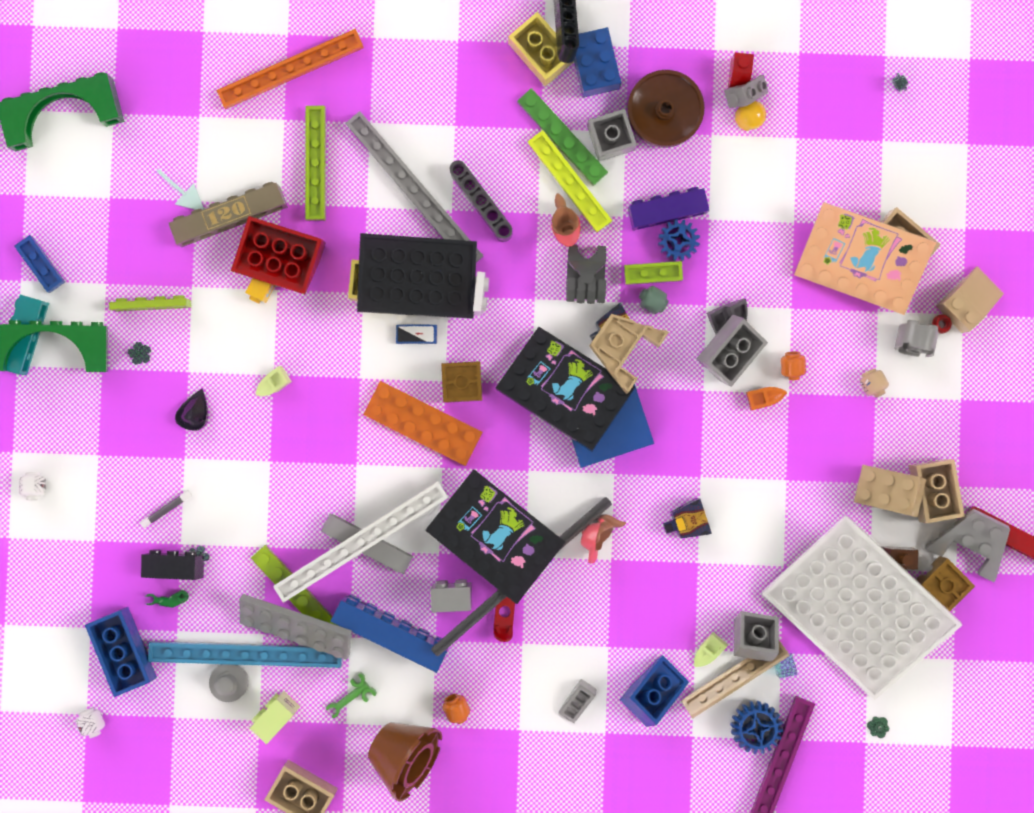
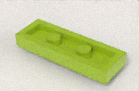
M682 261L624 265L625 285L683 281Z

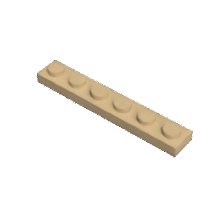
M779 641V654L772 662L746 658L681 700V702L693 719L790 655Z

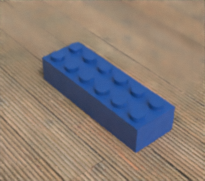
M346 595L341 599L330 622L352 630L353 633L435 673L438 672L448 648L439 656H436L431 649L442 639L441 637L437 636L434 638L429 635L430 632L423 628L418 630L412 627V623L403 619L399 621L395 619L394 614L387 611L383 613L377 610L378 607L371 603L366 605L360 602L361 599L355 595Z

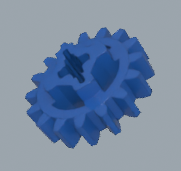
M676 219L673 225L668 222L666 224L667 228L663 227L661 229L664 234H659L658 236L659 239H662L658 246H663L660 252H667L666 258L673 256V261H676L677 257H679L680 261H684V256L690 259V252L695 254L697 250L694 247L700 245V243L696 242L700 235L694 234L697 228L691 229L692 223L685 225V220H682L679 224ZM678 228L676 233L668 234L671 230ZM685 231L689 233L691 238L686 235ZM677 237H681L680 240L683 241L680 245L675 240ZM667 243L671 245L673 250L668 247ZM683 247H690L687 251L680 253Z

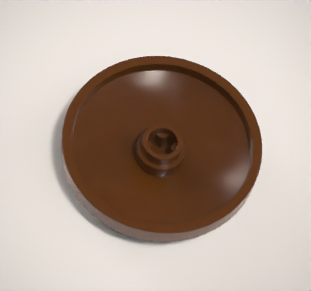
M674 70L654 71L640 79L631 91L627 104L629 123L636 135L646 143L662 148L675 147L688 141L700 127L704 116V99L697 84L687 75Z

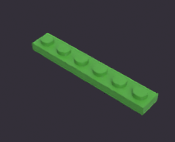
M532 88L517 100V103L593 186L608 174V171Z

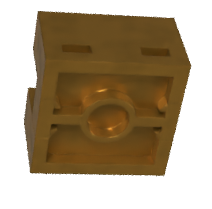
M480 361L441 363L444 403L483 401Z
M939 556L931 564L933 568L926 575L921 574L916 580L943 606L951 611L975 585L948 558Z

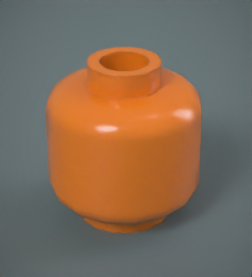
M798 351L786 352L785 356L781 358L782 375L788 377V380H799L800 376L806 374L805 356L801 355Z
M456 693L446 697L442 706L448 721L451 723H464L471 711L465 697Z

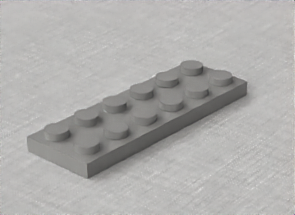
M242 594L240 597V624L261 630L264 633L273 634L284 640L296 642L301 646H308L319 652L331 654L336 658L348 659L352 630Z

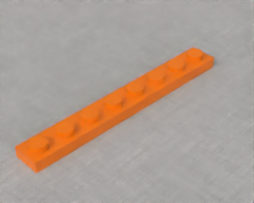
M355 28L216 91L223 107L228 109L363 49L364 46Z

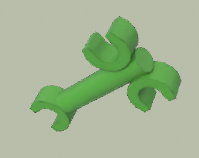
M362 672L358 674L361 682L358 683L353 678L350 680L351 685L357 688L337 703L332 702L327 705L326 710L330 708L336 709V713L332 715V718H336L340 710L360 694H362L364 702L369 700L366 696L367 692H371L373 696H376V690L365 681L366 678Z

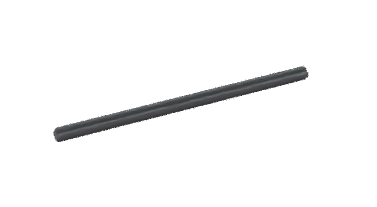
M607 497L603 498L560 536L566 542L562 548L612 505ZM499 590L496 591L435 644L431 649L436 656L442 654L507 596Z

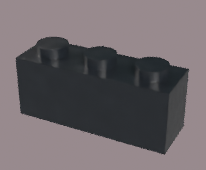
M159 549L149 550V553L141 554V578L181 580L204 578V555H198L197 551H185V554H179V550H167V553H161Z

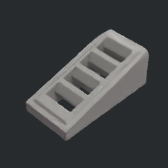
M581 679L558 713L572 723H575L596 696V688ZM579 695L580 697H582V698L585 699V700L582 701L581 699H579V698L576 697V696ZM572 701L575 702V703L578 704L580 707L578 708L577 706H575V705L572 704L571 702H572ZM569 707L570 709L575 711V715L568 711L567 708Z

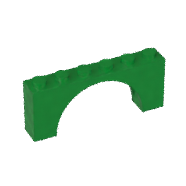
M99 72L94 74L93 77L77 78L75 82H63L53 88L44 87L39 89L38 92L22 93L20 97L2 99L0 102V122L7 147L15 152L33 147L32 131L38 115L50 103L64 98H75L89 103L95 110L99 121L106 127L125 122L113 78L107 73Z
M9 320V324H0V371H7L9 356L22 339L37 332L49 331L68 338L77 346L83 356L86 372H108V326H103V322H91V326H85L83 322L71 321V325H63V321H50V325H42V321H29V325L21 324V321Z

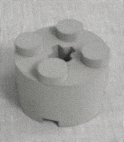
M908 320L907 323L899 325L895 350L899 348L898 352L919 357L921 353L926 354L925 357L934 356L939 334L938 326L932 324L921 325L916 320Z

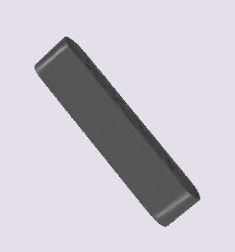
M460 160L452 162L449 167L452 179L497 239L502 242L509 241L513 235L510 223L466 164ZM457 167L464 169L460 175L454 174L453 171ZM472 182L475 184V187L472 190H467L465 188L466 183ZM483 197L487 201L484 205H478L476 200ZM491 212L498 215V218L494 221L487 218ZM501 228H507L509 230V234L506 236H501L499 234V230Z

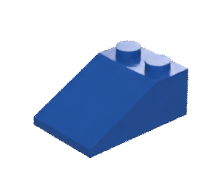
M661 655L627 689L620 698V701L646 727L657 726L688 685L689 681Z

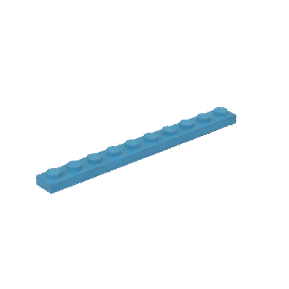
M149 642L148 662L342 667V658H336L331 654L319 652L308 646Z

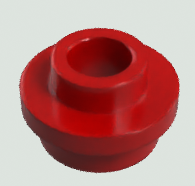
M941 314L934 317L932 325L938 326V332L943 334L951 329L952 322L947 315ZM939 321H942L944 323V326L942 328L938 324Z

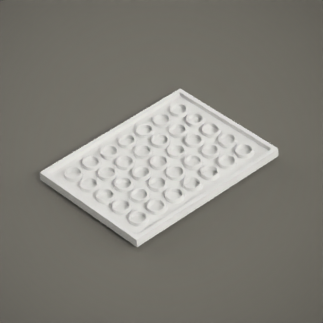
M846 514L762 591V595L874 700L962 626L960 620Z

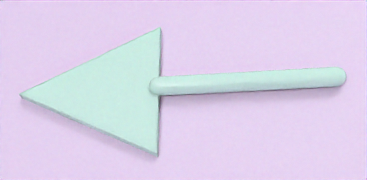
M157 170L159 175L182 194V197L175 205L194 210H204L194 183L185 192L161 170Z

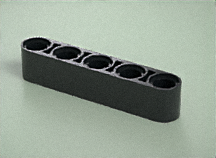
M553 0L557 56L560 61L571 63L574 61L579 47L576 0Z

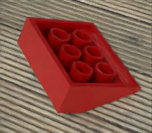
M248 216L231 271L305 295L321 260L326 242L323 239Z

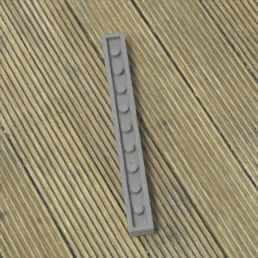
M360 111L345 123L443 239L471 241ZM478 249L476 251V263L484 257Z

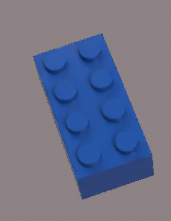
M129 607L85 625L114 697L148 684L157 678L152 663L148 662L147 651Z

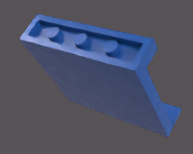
M636 387L593 452L571 439L580 468L654 444Z

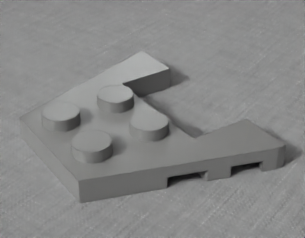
M972 509L965 517L956 521L953 527L940 533L939 537L934 541L928 542L926 549L939 556H943L951 543L956 542L986 557V560L977 571L978 575L995 582L1010 528L1008 525Z

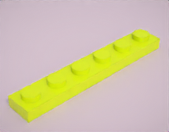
M542 130L528 141L529 146L595 232L598 233L610 224L612 219L546 133Z

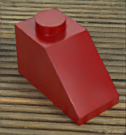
M734 53L730 63L728 88L744 85L751 80L754 54Z

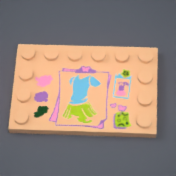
M823 202L794 275L905 315L937 242Z

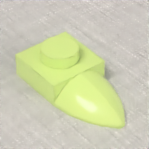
M283 366L276 367L260 381L256 389V396H268L279 392L292 382Z
M712 632L697 650L694 666L702 667L710 664L727 648L728 644Z

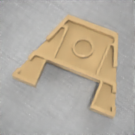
M611 314L589 347L622 390L628 394L638 378L622 368L623 363L641 337L659 348L669 332Z

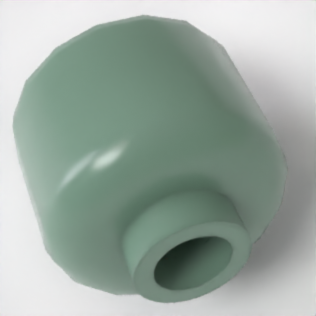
M650 286L648 289L644 288L639 295V299H641L640 306L652 314L662 313L669 302L667 294L655 286Z

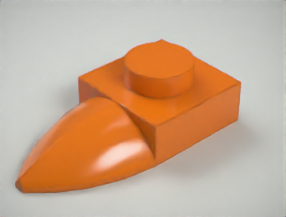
M765 387L746 392L750 411L772 406L781 401L787 394V391L778 387Z

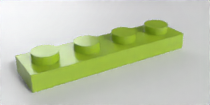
M175 295L173 299H166L165 296H156L154 300H147L146 297H136L135 301H128L127 298H117L116 302H109V310L115 312L191 308V300L185 298L184 295Z

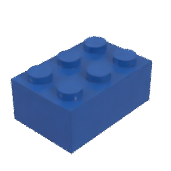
M609 28L580 33L579 47L574 64L582 98L619 90L621 79Z

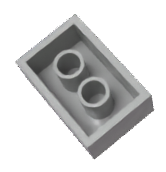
M732 315L696 359L720 382L732 387L768 342L744 318Z

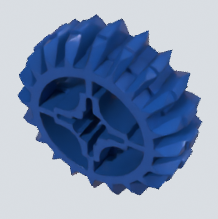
M749 701V707L742 704V711L738 708L736 709L739 715H732V718L736 721L730 723V726L734 728L731 730V734L736 735L733 740L739 742L738 746L740 748L745 747L746 752L752 749V753L756 754L759 749L761 754H764V748L771 751V744L777 746L775 739L781 740L782 738L778 734L783 732V729L779 727L783 724L782 720L778 719L780 714L778 712L774 713L775 708L769 707L766 702L762 705L760 701H757L754 706V703ZM757 713L769 716L770 721L759 720ZM750 716L749 722L743 725L745 719ZM756 722H757L758 725H759V726L757 727V729H758L757 732L754 730V729L756 728ZM770 730L769 734L763 738L764 733ZM743 734L754 735L756 741L747 740Z

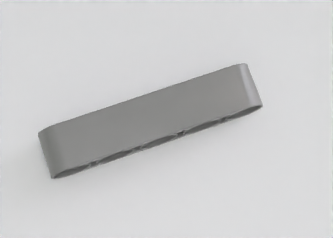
M331 513L321 529L324 534L341 543L362 530ZM384 540L362 552V554L401 574L405 573L413 558L411 554Z

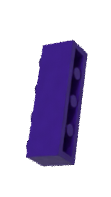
M698 187L689 188L685 193H680V191L671 192L669 196L663 198L661 195L650 198V201L646 202L636 200L631 202L632 205L628 207L633 231L674 222L676 219L682 220L704 215L710 211L705 188L699 189Z

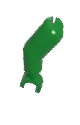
M180 590L170 597H156L154 594H147L145 596L154 597V601L146 603V605L159 604V606L170 608L186 602L189 597L185 590Z

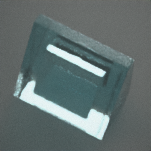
M789 653V657L774 666L778 678L798 675L792 653Z

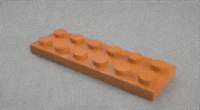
M382 381L379 382L363 414L464 466L467 465L483 433Z

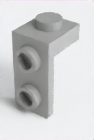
M759 75L744 85L725 89L724 92L729 109L748 106L767 94L768 85L764 75Z

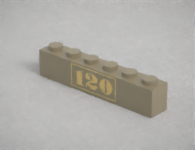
M268 182L260 189H249L245 191L244 195H234L228 197L225 202L212 203L207 209H196L191 212V215L185 217L183 215L177 216L168 224L176 245L184 247L243 225L247 222L248 216L259 219L288 208L281 187L277 182Z

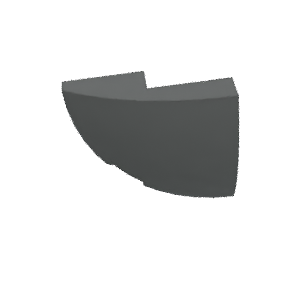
M745 298L725 304L706 313L715 335L732 315L744 318L747 321L748 307Z

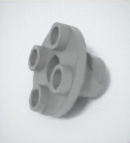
M221 664L214 669L209 678L211 693L222 702L238 700L244 695L248 687V674L239 665Z

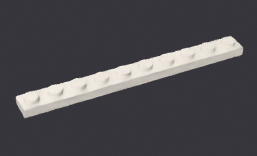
M439 481L274 585L275 591L284 603L449 498Z

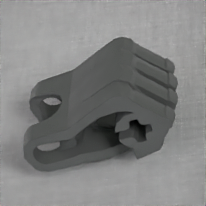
M577 244L569 247L566 279L567 302H574V299H576V303L582 304L586 299L588 304H595V300H597V303H605L606 246L598 245L596 254L589 259L584 258L578 252Z

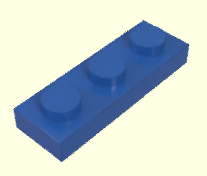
M27 236L14 246L48 293L53 292L65 283L33 236Z

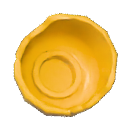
M757 101L748 106L739 107L735 112V121L738 127L745 131L759 128L766 120L764 105Z

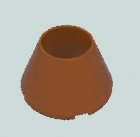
M390 722L374 738L368 752V759L392 798L396 801L401 802L409 798V792L414 787L418 789L429 774L440 751V747H438L439 740H442L440 730L431 727Z

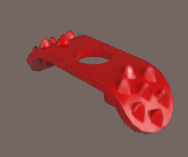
M508 597L495 606L493 633L494 637L500 642H508L513 637L515 603ZM503 606H507L510 609V614L507 617H502L499 614V610Z

